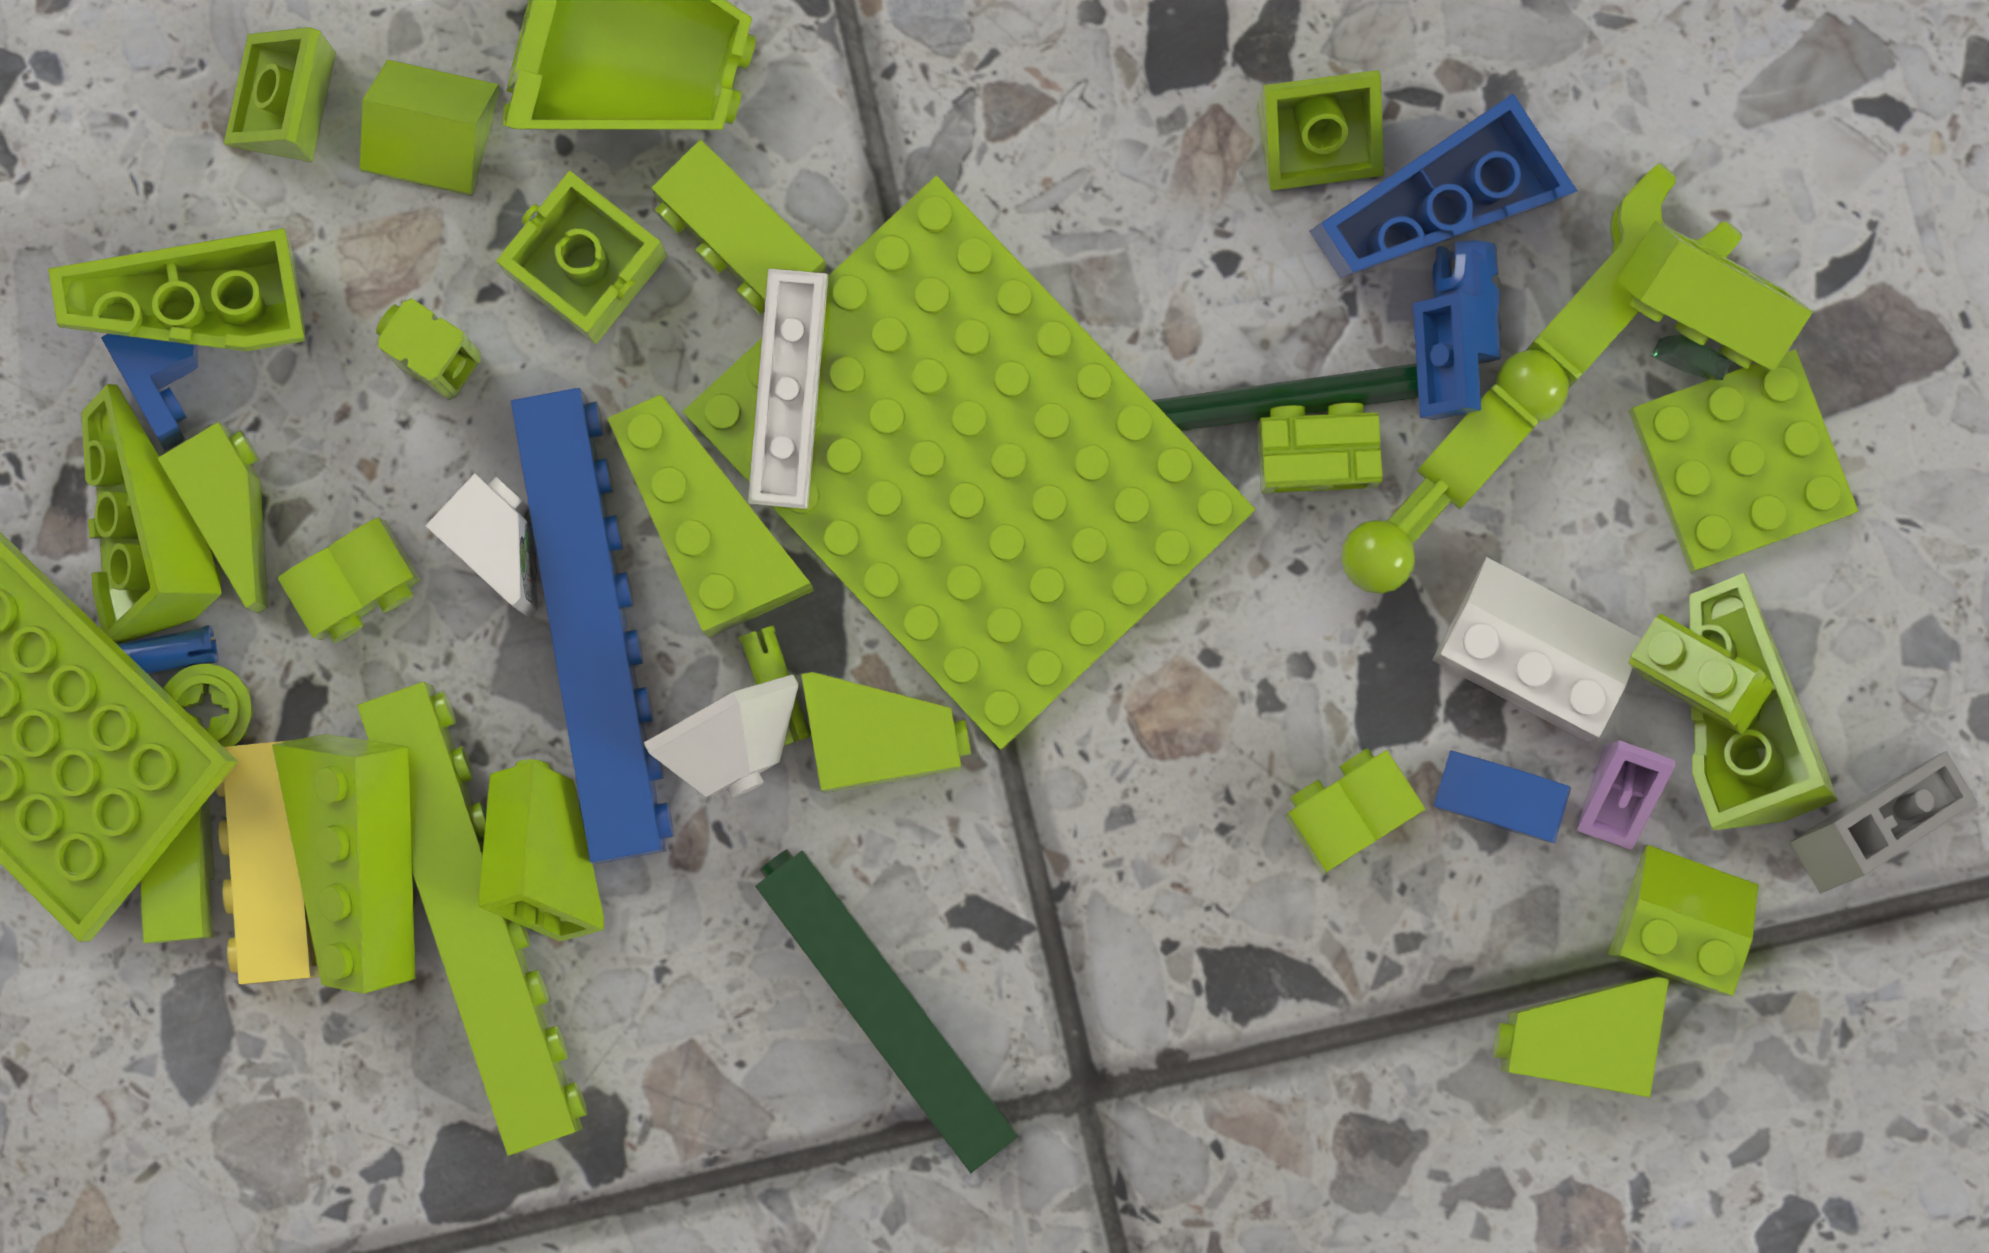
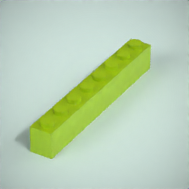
M423 681L357 704L368 740L408 746L412 872L507 1156L582 1130L580 1118L587 1115L585 1101L577 1082L567 1083L560 1062L568 1059L563 1036L557 1025L548 1026L541 1005L549 1003V996L540 971L538 969L529 970L523 952L524 948L530 947L527 929L520 924L478 907L487 811L482 802L473 804L466 782L474 779V773L464 747H454L448 726L456 724L445 691L436 693L433 685Z

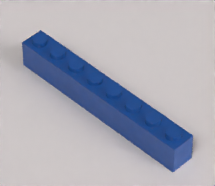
M580 387L510 400L590 863L602 864L667 852L665 838L674 837L673 823L668 802L658 804L654 781L664 779L662 763L648 753L644 744L647 741L644 723L654 721L653 709L648 687L638 688L634 665L643 664V652L638 630L628 631L624 608L633 607V595L628 573H618L614 551L623 549V538L618 516H608L604 494L613 492V482L608 459H598L594 437L603 436V425L597 401L588 403L587 396Z

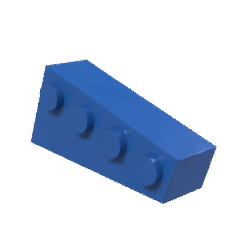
M1513 93L1309 230V232L1340 279L1561 200L1578 190Z

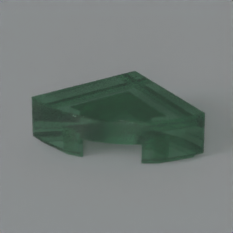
M1683 334L1659 338L1651 355L1657 360L1684 372L1719 381L1723 380L1731 364L1724 355L1706 345L1703 346L1694 342Z

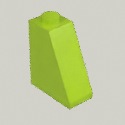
M815 672L801 674L820 789L823 793L962 770L960 756L971 754L966 721H954L950 707Z
M524 759L516 762L514 767L490 774L478 907L561 942L603 931L604 914L593 864L590 863L585 828L574 780L552 770L551 766L544 761Z
M1643 977L1509 1012L1508 1022H1499L1497 1026L1493 1057L1501 1059L1500 1071L1650 1098L1669 979Z

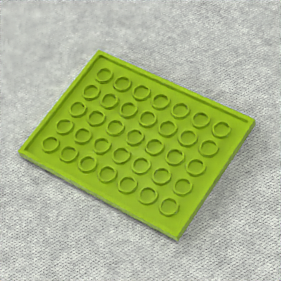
M937 175L829 274L808 509L781 506L771 507L988 738L1002 750L1241 526L1256 509ZM762 338L682 411L749 484Z

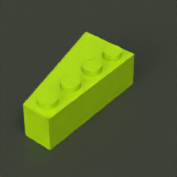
M662 394L607 418L701 630L708 638L815 591L806 576Z
M321 734L272 744L321 985L365 994L416 979L408 746L331 734Z

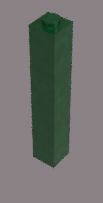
M786 849L766 863L760 869L765 879L755 886L970 1174L1017 1139L1018 1133L809 855L802 850L793 857L790 851Z

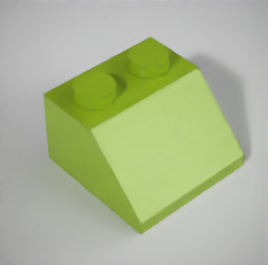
M1646 844L1608 956L1719 996H1734L1753 940L1759 884Z

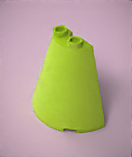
M528 0L506 89L507 92L512 93L510 104L505 102L502 125L515 130H723L725 123L733 124L741 101L742 92L732 89L737 67L747 69L754 52L756 36L748 34L752 17L726 0Z

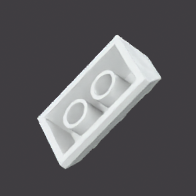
M1486 557L1432 661L1581 740L1590 742L1600 737L1617 705L1633 668L1628 663L1630 656L1642 638Z

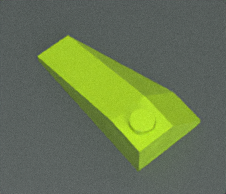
M285 228L48 268L56 323L60 328L239 351H252L305 341L303 304L295 258Z
M106 384L81 411L85 480L89 485L96 486L97 490L95 518L88 519L89 539H100L102 572L91 573L92 592L101 629L118 644L193 621L222 592L220 588V571L214 564L211 549L159 462L158 453L117 384Z
M1739 574L1690 594V630L1730 651L1736 658L1740 657L1760 668L1774 685L1752 723L1742 735L1691 706V720L1694 722L1692 775L1712 829L1721 830L1784 822L1839 801L1815 738L1746 574Z

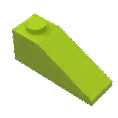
M217 422L158 457V460L245 608L259 614L269 608L261 480L252 466L253 463L259 460V457L241 430L233 434L230 429Z

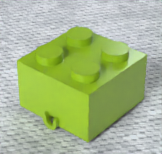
M569 170L540 207L537 204H533L526 211L521 220L522 224H524L523 228L497 258L496 262L506 276L596 345L668 255L660 240ZM535 212H537V214H536V216L534 217V219H533L532 221H530V218L532 217V215H533Z

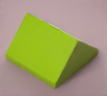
M304 27L247 35L224 145L313 162L336 56L335 50L320 30Z
M387 59L362 100L360 170L383 177L473 196L500 89L499 84Z
M1379 70L1262 86L1257 110L1270 191L1384 176L1382 91Z

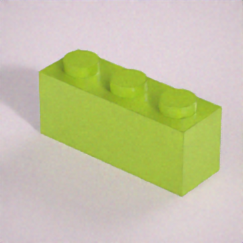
M701 139L651 187L656 200L660 203L654 209L660 219L677 235L686 229L701 244L695 249V252L718 275L727 269L741 283L736 292L759 315L765 311L768 269L814 273L827 272L825 260Z
M1657 220L1654 221L1617 279L1623 287L1634 295L1629 303L1634 309L1657 322H1660L1664 315L1677 320L1678 322L1674 328L1700 345L1704 346L1709 338L1722 344L1718 350L1721 354L1747 369L1755 361L1775 371L1813 313L1812 310L1785 289Z

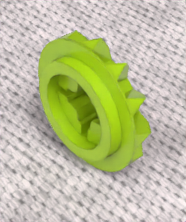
M197 664L175 674L165 685L164 690L183 709L203 704L204 696L208 695L209 686L212 703L229 710L228 714H221V717H212L209 727H206V731L221 746H235L241 739L247 736V729L251 717L254 715L249 695L250 689L233 671L215 664ZM188 713L203 727V722L201 718L193 716L191 713Z

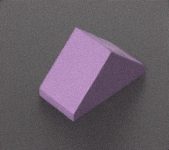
M1620 740L1604 745L1578 821L1577 831L1633 850L1675 768L1676 760Z

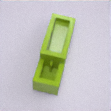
M209 798L141 879L143 943L156 944L214 938L210 880H215Z

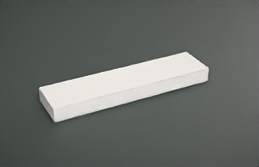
M768 269L748 504L808 509L829 276L826 273Z

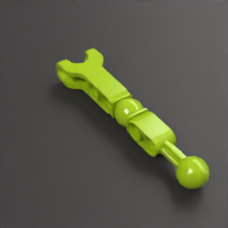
M1662 163L1656 164L1629 191L1612 212L1610 237L1613 246L1610 257L1538 335L1526 351L1515 353L1503 362L1496 376V384L1481 398V410L1468 413L1416 470L1424 478L1421 484L1387 521L1372 520L1363 522L1349 532L1342 545L1341 561L1345 574L1354 585L1366 592L1382 594L1394 591L1407 582L1414 570L1416 554L1413 544L1450 503L1460 510L1539 422L1549 420L1561 411L1568 398L1569 388L1638 314L1639 311L1629 304L1634 295L1623 287L1617 279L1654 221L1657 220L1664 224L1662 221L1661 205L1668 192L1676 184V176ZM1723 221L1702 238L1692 240L1727 258L1741 241L1742 233L1731 223Z

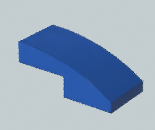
M1450 750L1433 806L1442 811L1489 823L1503 830L1555 844L1571 787L1515 768Z

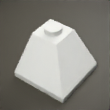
M789 675L734 691L649 739L644 744L650 755L705 797L725 790H729L732 798L738 797L762 785L764 781L760 773L780 763L798 683L794 675Z

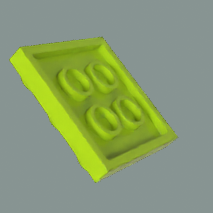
M1796 349L1785 354L1775 371L1755 363L1750 365L1748 369L1741 368L1635 406L1629 410L1690 573L1859 512Z

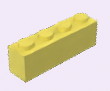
M286 741L224 747L238 762L216 788L219 797L225 796L227 820L219 822L218 835L222 854L229 855L231 879H225L223 882V902L226 913L234 915L235 937L228 939L227 958L231 973H238L239 984L320 977L272 744Z

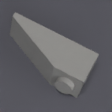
M1945 751L1828 817L1790 843L1821 894L1865 876L1977 801L1948 752Z

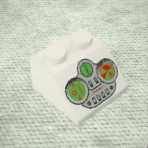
M474 473L425 526L508 603L530 618L537 611V583L533 528L523 518L529 511V507L497 477L487 485Z

